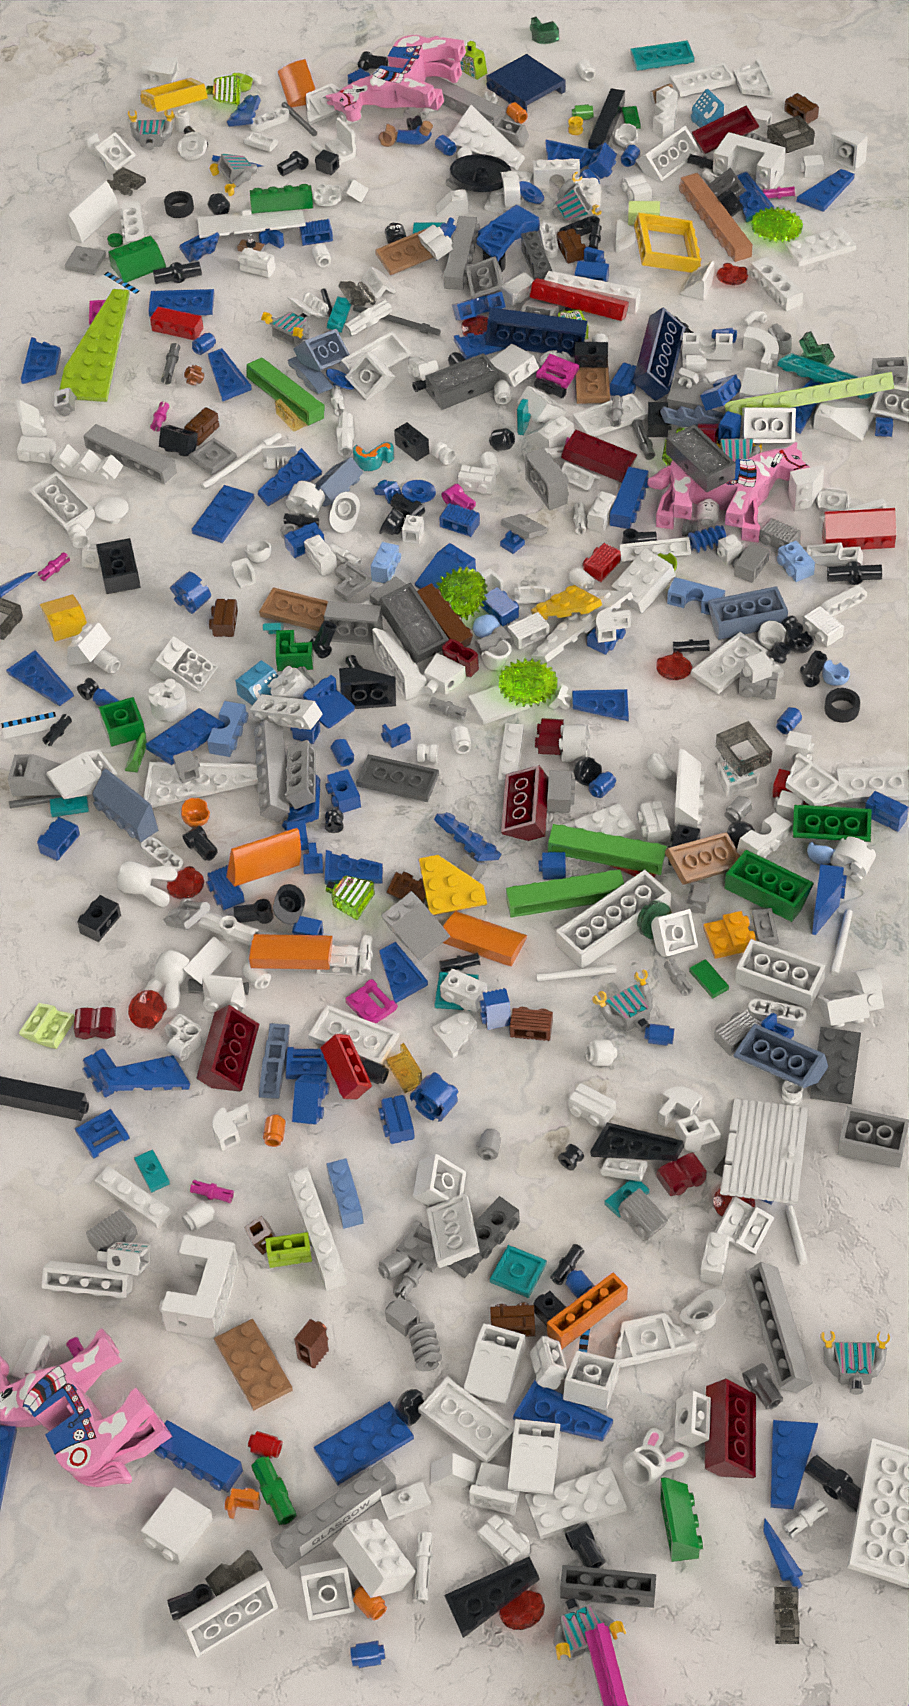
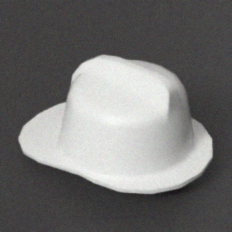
M351 492L340 493L333 502L329 521L332 528L337 532H349L355 525L360 510V502L355 494Z
M710 1289L703 1292L681 1311L680 1320L683 1323L689 1324L695 1334L712 1328L717 1321V1311L721 1309L726 1301L725 1293L720 1289Z

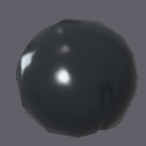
M795 627L787 631L786 644L795 653H806L814 646V639L809 635L808 631L801 633L799 628Z
M582 757L575 764L573 770L574 777L578 783L589 787V784L602 773V766L594 758Z
M745 821L733 822L727 829V834L736 849L743 835L750 830L755 831L753 826Z
M417 1389L406 1390L401 1394L395 1405L396 1415L409 1426L415 1424L421 1417L418 1407L424 1403L422 1397L423 1393Z

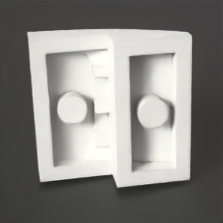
M735 1196L728 1205L714 1233L730 1236V1244L755 1255L774 1217L757 1206L753 1208Z

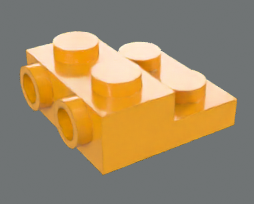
M742 911L724 914L722 920L703 924L705 935L715 959L744 953L750 940L756 941L754 931H749L748 929L750 926L749 918L747 915L743 916Z

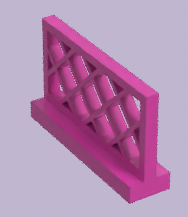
M604 1623L597 1624L593 1630L585 1631L584 1633L603 1706H629L609 1628Z

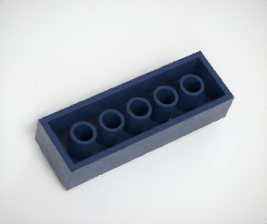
M490 307L485 345L507 348L513 344L525 351L538 353L557 350V353L562 354L563 351L569 354L570 357L575 358V342H585L588 321Z
M664 307L649 316L633 378L636 386L640 387L655 402L670 392L683 340V333L686 328Z

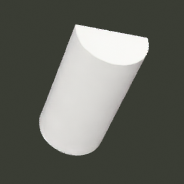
M55 472L29 489L30 494L67 532L71 526L76 524L82 525L85 530L92 524L95 516L94 509L58 472Z
M260 1570L178 1619V1623L187 1642L198 1658L277 1610L278 1605L269 1580Z

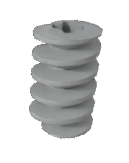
M419 1322L408 1327L414 1361L416 1362V1369L419 1371L436 1369L439 1365L438 1362L442 1359V1354L439 1353L440 1346L437 1345L436 1331L433 1330L435 1328L433 1322Z

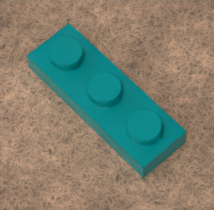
M337 296L326 326L327 329H337L338 332L342 333L352 306V300Z

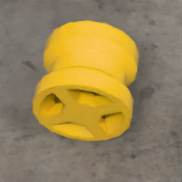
M578 116L569 118V134L575 136L582 134L583 119Z

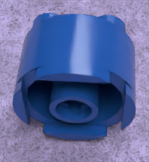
M189 571L170 586V590L175 595L174 601L179 606L184 605L188 612L193 614L211 598V592L207 585L203 587L200 583L202 581L200 577Z
M433 1072L431 1075L425 1076L412 1091L410 1100L411 1102L413 1100L416 1102L415 1108L424 1117L432 1121L436 1118L439 1119L438 1122H441L457 1104V1094L459 1091L454 1085L445 1082L438 1073Z

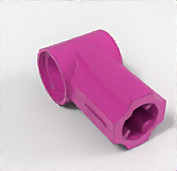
M459 484L452 485L441 494L447 505L451 503L469 510H473L476 506V501L466 495Z

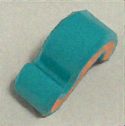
M383 442L368 453L358 445L353 447V460L364 471L377 470L381 467L383 461L390 463L395 457L394 446L390 442Z

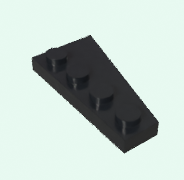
M607 1122L590 1150L591 1157L677 1161L684 1148V1141Z
M529 1556L445 1594V1599L462 1637L464 1638L538 1582L540 1578Z

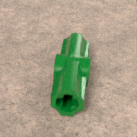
M261 1457L255 1460L251 1468L259 1482V1488L266 1504L270 1505L279 1525L291 1523L297 1515L288 1498V1492L282 1478L278 1477L269 1457Z

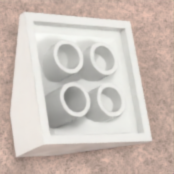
M841 398L824 401L819 405L815 413L813 429L862 442L876 414L870 413L872 406Z

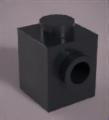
M323 149L315 157L317 171L332 176L340 167L338 154Z
M551 1291L539 1295L533 1303L534 1314L546 1327L549 1320L566 1308Z

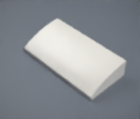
M103 180L67 213L72 240L83 243L119 209L116 197L107 181Z
M391 331L342 359L340 369L345 374H348L365 353L375 354L389 369L412 356V353L395 333Z

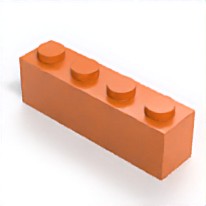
M614 1272L549 1320L547 1322V1336L559 1341L561 1348L564 1349L627 1300L628 1286Z

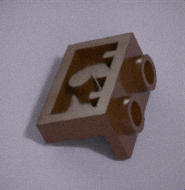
M403 871L402 874L395 872L387 889V894L402 899L412 891L423 904L426 900L423 880L421 878L417 881L413 879V875Z

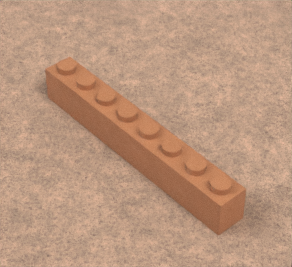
M698 173L681 177L680 192L684 194L687 202H690L694 211L699 214L700 219L705 222L707 228L718 239L721 247L725 248L728 256L734 262L752 257L753 244Z

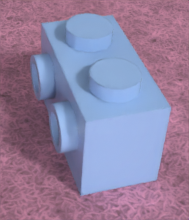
M797 540L778 548L777 562L780 566H783L788 576L792 577L795 582L814 575L815 562Z
M381 543L371 564L372 581L386 583L391 580L401 560L399 545Z

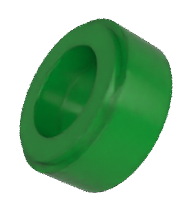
M119 233L110 234L107 237L108 245L111 247L121 246L123 244V236Z

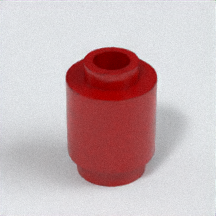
M256 1431L255 1435L251 1434L248 1441L251 1453L269 1457V1459L273 1457L278 1458L283 1445V1441L278 1440V1437Z

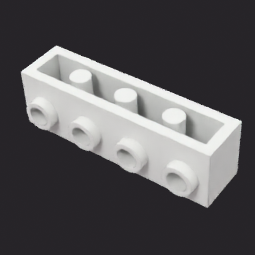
M49 1261L43 1267L42 1289H50L56 1292L70 1291L74 1294L88 1293L94 1296L107 1295L114 1298H126L131 1293L133 1287L132 1274L109 1271L104 1266Z

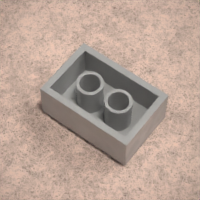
M544 448L525 454L526 481L549 511L568 504L569 492L567 484L569 479L566 474H563L558 463L553 461L551 454L547 453Z
M328 601L324 619L337 626L331 642L374 645L372 629L378 628L383 630L381 606Z
M847 1106L837 1154L900 1168L908 1133L909 1119Z

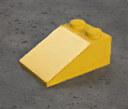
M74 594L40 604L54 642L79 635L82 627L87 624L81 605Z

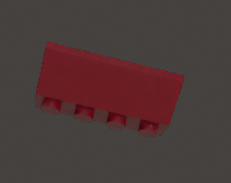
M540 765L506 774L501 825L502 835L525 841L545 837L549 777Z
M227 1005L214 1012L196 1079L213 1089L242 1091L260 1024L231 1005Z
M725 1378L706 1386V1396L711 1398L709 1440L705 1442V1469L720 1477L755 1478L756 1394Z

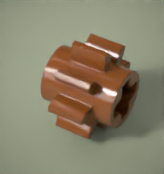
M197 365L188 366L184 373V377L187 378L186 383L192 386H196L197 383L201 384L204 379V373L201 372L202 367Z

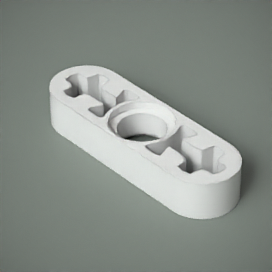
M279 108L253 118L254 122L250 124V130L259 132L288 121L290 118L289 110L287 108Z
M543 223L540 225L542 246L546 256L553 258L558 255V243L554 226L551 223Z
M860 585L855 586L825 601L821 608L826 610L831 616H834L861 603L866 598L867 591Z
M148 837L141 842L143 854L157 865L172 866L173 864V867L177 870V876L184 872L183 860L156 838ZM162 853L167 854V857L164 859L158 858V855Z
M753 999L748 1005V1012L758 1020H764L773 1010H780L783 1014L777 1016V1023L801 1027L806 1022L807 1013L805 1009L799 1006L763 999Z

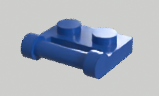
M287 1048L286 1079H298L302 1074L327 1076L328 1064L324 1059L321 1049ZM320 1056H321V1058H294V1057H320Z
M111 1109L75 1128L77 1136L93 1159L98 1157L99 1153L122 1140L125 1142L130 1139L127 1131ZM117 1130L118 1134L94 1147L93 1143Z

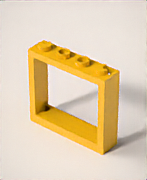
M190 77L142 90L140 101L149 109L160 112L208 99L205 84Z
M638 212L634 229L643 266L690 273L701 267L700 248L697 245L695 229L691 220ZM648 230L683 235L688 257L652 252Z

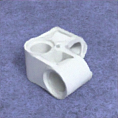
M178 1014L164 1027L166 1034L171 1038L165 1050L182 1061L187 1059L191 1053L202 1045L200 1026L183 1014Z

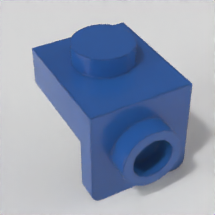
M270 228L265 229V231L259 233V242L265 245L270 243L281 249L284 246L283 233L278 230H270Z
M586 247L584 250V261L605 263L604 251Z
M876 417L875 436L892 437L893 418Z
M382 480L378 483V486L373 488L375 495L385 496L388 504H390L396 493L402 494L397 481Z
M405 723L390 730L384 724L382 725L381 737L385 743L394 748L411 740L410 727Z
M771 1013L761 1023V1027L789 1039L794 1037V1029L777 1023V1014Z

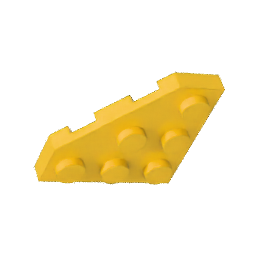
M576 585L568 586L563 592L554 594L547 601L538 603L536 607L531 609V613L539 612L545 620H548V616L557 615V618L568 617L574 612L588 614L602 606L600 598Z
M439 855L418 859L428 910L432 915L487 905L484 885Z

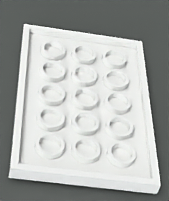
M872 1438L869 1442L847 1568L909 1588V1450Z

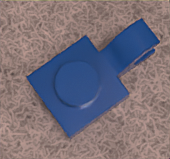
M316 842L308 843L309 854H303L304 874L323 873L322 853H317Z

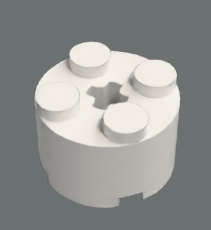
M582 178L581 181H576L575 184L578 183L591 207L595 204H598L600 207L601 186L598 183V179Z
M298 481L297 484H294L286 499V506L290 510L289 514H304L306 517L315 518L325 501V494L321 489L318 491L313 483Z
M287 666L282 674L273 679L269 684L272 696L303 699V694L309 688H313V684L297 668H292L291 666Z
M167 679L149 689L150 707L155 719L158 721L167 720V722H175L184 717L188 706L185 690L181 684L177 683L174 679Z
M561 725V735L563 738L559 739V748L563 750L562 762H577L582 757H590L591 745H589V739L591 738L589 725Z
M847 837L846 840L844 838L840 840L830 861L832 866L844 867L843 874L850 876L856 882H861L874 862L876 853L873 849L870 851L867 848L868 844L855 837Z

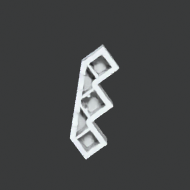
M669 86L662 88L656 93L653 133L662 140L671 135L675 130L678 92Z
M69 444L61 448L51 462L56 470L63 475L103 485L113 481L123 467L112 455L101 460L90 449L80 455Z

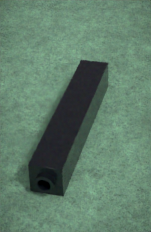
M610 89L589 139L588 149L595 150L604 142L608 145L622 112V107L625 104V90Z
M0 1076V1105L82 1121L84 1114H87L89 1110V1102H87L85 1093Z

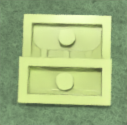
M38 1003L19 1034L37 1044L57 1049L74 1023L75 1016L73 1013L57 1011L53 1005Z

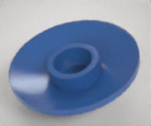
M526 181L519 182L520 195L525 201L535 204H541L544 201V195L538 187Z
M328 369L326 371V375L333 382L334 387L337 385L341 389H355L345 377L347 374L336 369Z
M411 480L403 485L402 495L411 502L419 501L425 503L435 497L436 489L430 482Z

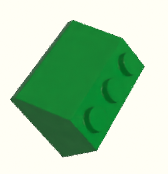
M151 235L108 251L111 267L123 283L153 273V270L166 268V263L159 246Z
M663 1477L660 1482V1502L671 1562L699 1559V1552L703 1549L701 1535L697 1536L696 1528H699L697 1514H693L692 1507L695 1506L693 1492L689 1493L687 1484Z

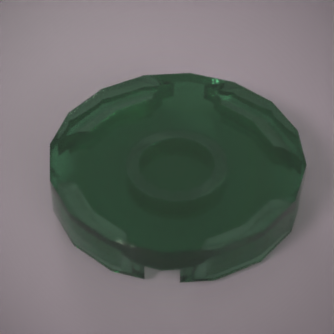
M653 900L651 904L645 905L642 908L637 920V927H639L641 935L648 939H654L651 928L652 920L657 916L671 914L672 911L669 905L660 900Z

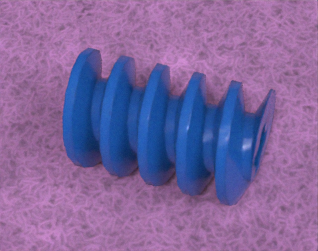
M716 525L714 529L713 527H709L708 530L702 529L701 532L697 530L694 534L689 532L690 549L692 551L695 549L697 553H700V547H702L704 552L707 550V546L712 550L713 544L718 548V540L726 537L723 525L721 527Z

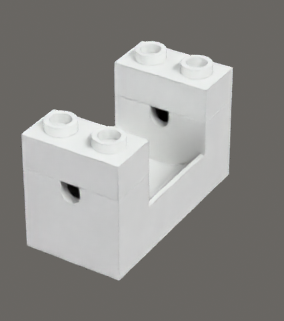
M728 132L714 152L713 174L720 176L731 167L733 171H747L748 174L755 175L756 184L762 192L763 189H773L784 174L786 148Z
M184 1235L182 1242H179L177 1246V1255L180 1257L179 1265L182 1266L184 1275L201 1277L202 1279L197 1296L171 1291L166 1292L165 1299H161L159 1311L162 1312V1322H164L168 1332L214 1339L219 1334L239 1265L235 1244L233 1242Z

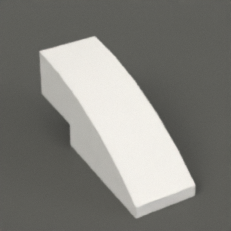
M842 543L808 545L806 550L815 564L826 567L846 566L852 561H857L862 565L864 557L861 547L843 548Z

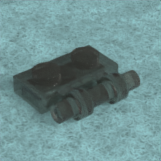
M124 167L113 174L114 180H107L111 189L118 190L121 194L129 196L133 194L131 188L137 190L146 183L145 177Z
M340 281L338 287L351 305L365 306L366 303L371 305L376 303L375 296L372 292H369L368 286L363 284V282H359L356 286L352 281Z

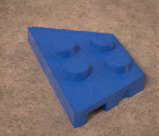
M545 140L547 160L579 159L580 169L590 164L595 151L552 140Z
M521 220L520 224H511V221H491L477 238V245L491 257L496 256L497 261H499L526 227V221Z
M31 337L21 383L26 384L56 375L61 357V348L50 345L47 342L39 343L36 341V338Z

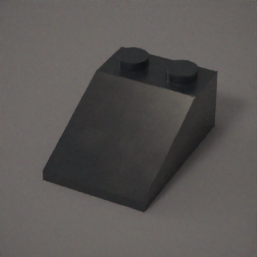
M130 538L96 544L106 594L141 588Z
M359 667L339 668L340 693L354 705L355 709L396 706L395 676Z

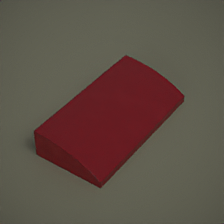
M746 105L692 131V136L701 152L705 155L717 149L728 132L743 136L760 127Z
M575 429L563 448L561 458L622 483L628 467L633 466L638 454Z

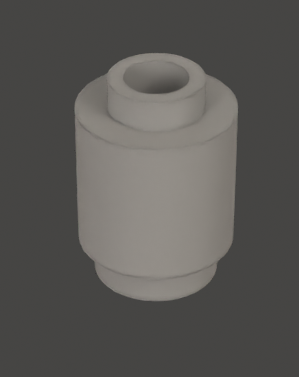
M738 796L726 808L725 817L731 823L741 821L752 810L750 799L745 796Z
M486 1129L481 1134L477 1153L483 1160L490 1161L498 1157L501 1143L500 1133L495 1129Z
M403 1250L400 1252L396 1251L379 1262L378 1272L382 1278L392 1280L406 1271L408 1266L411 1265V1261Z

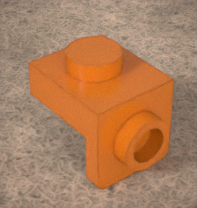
M232 1488L231 1495L227 1496L225 1500V1510L228 1511L229 1518L234 1519L237 1507L259 1510L261 1504L259 1492L251 1488H244L243 1490Z

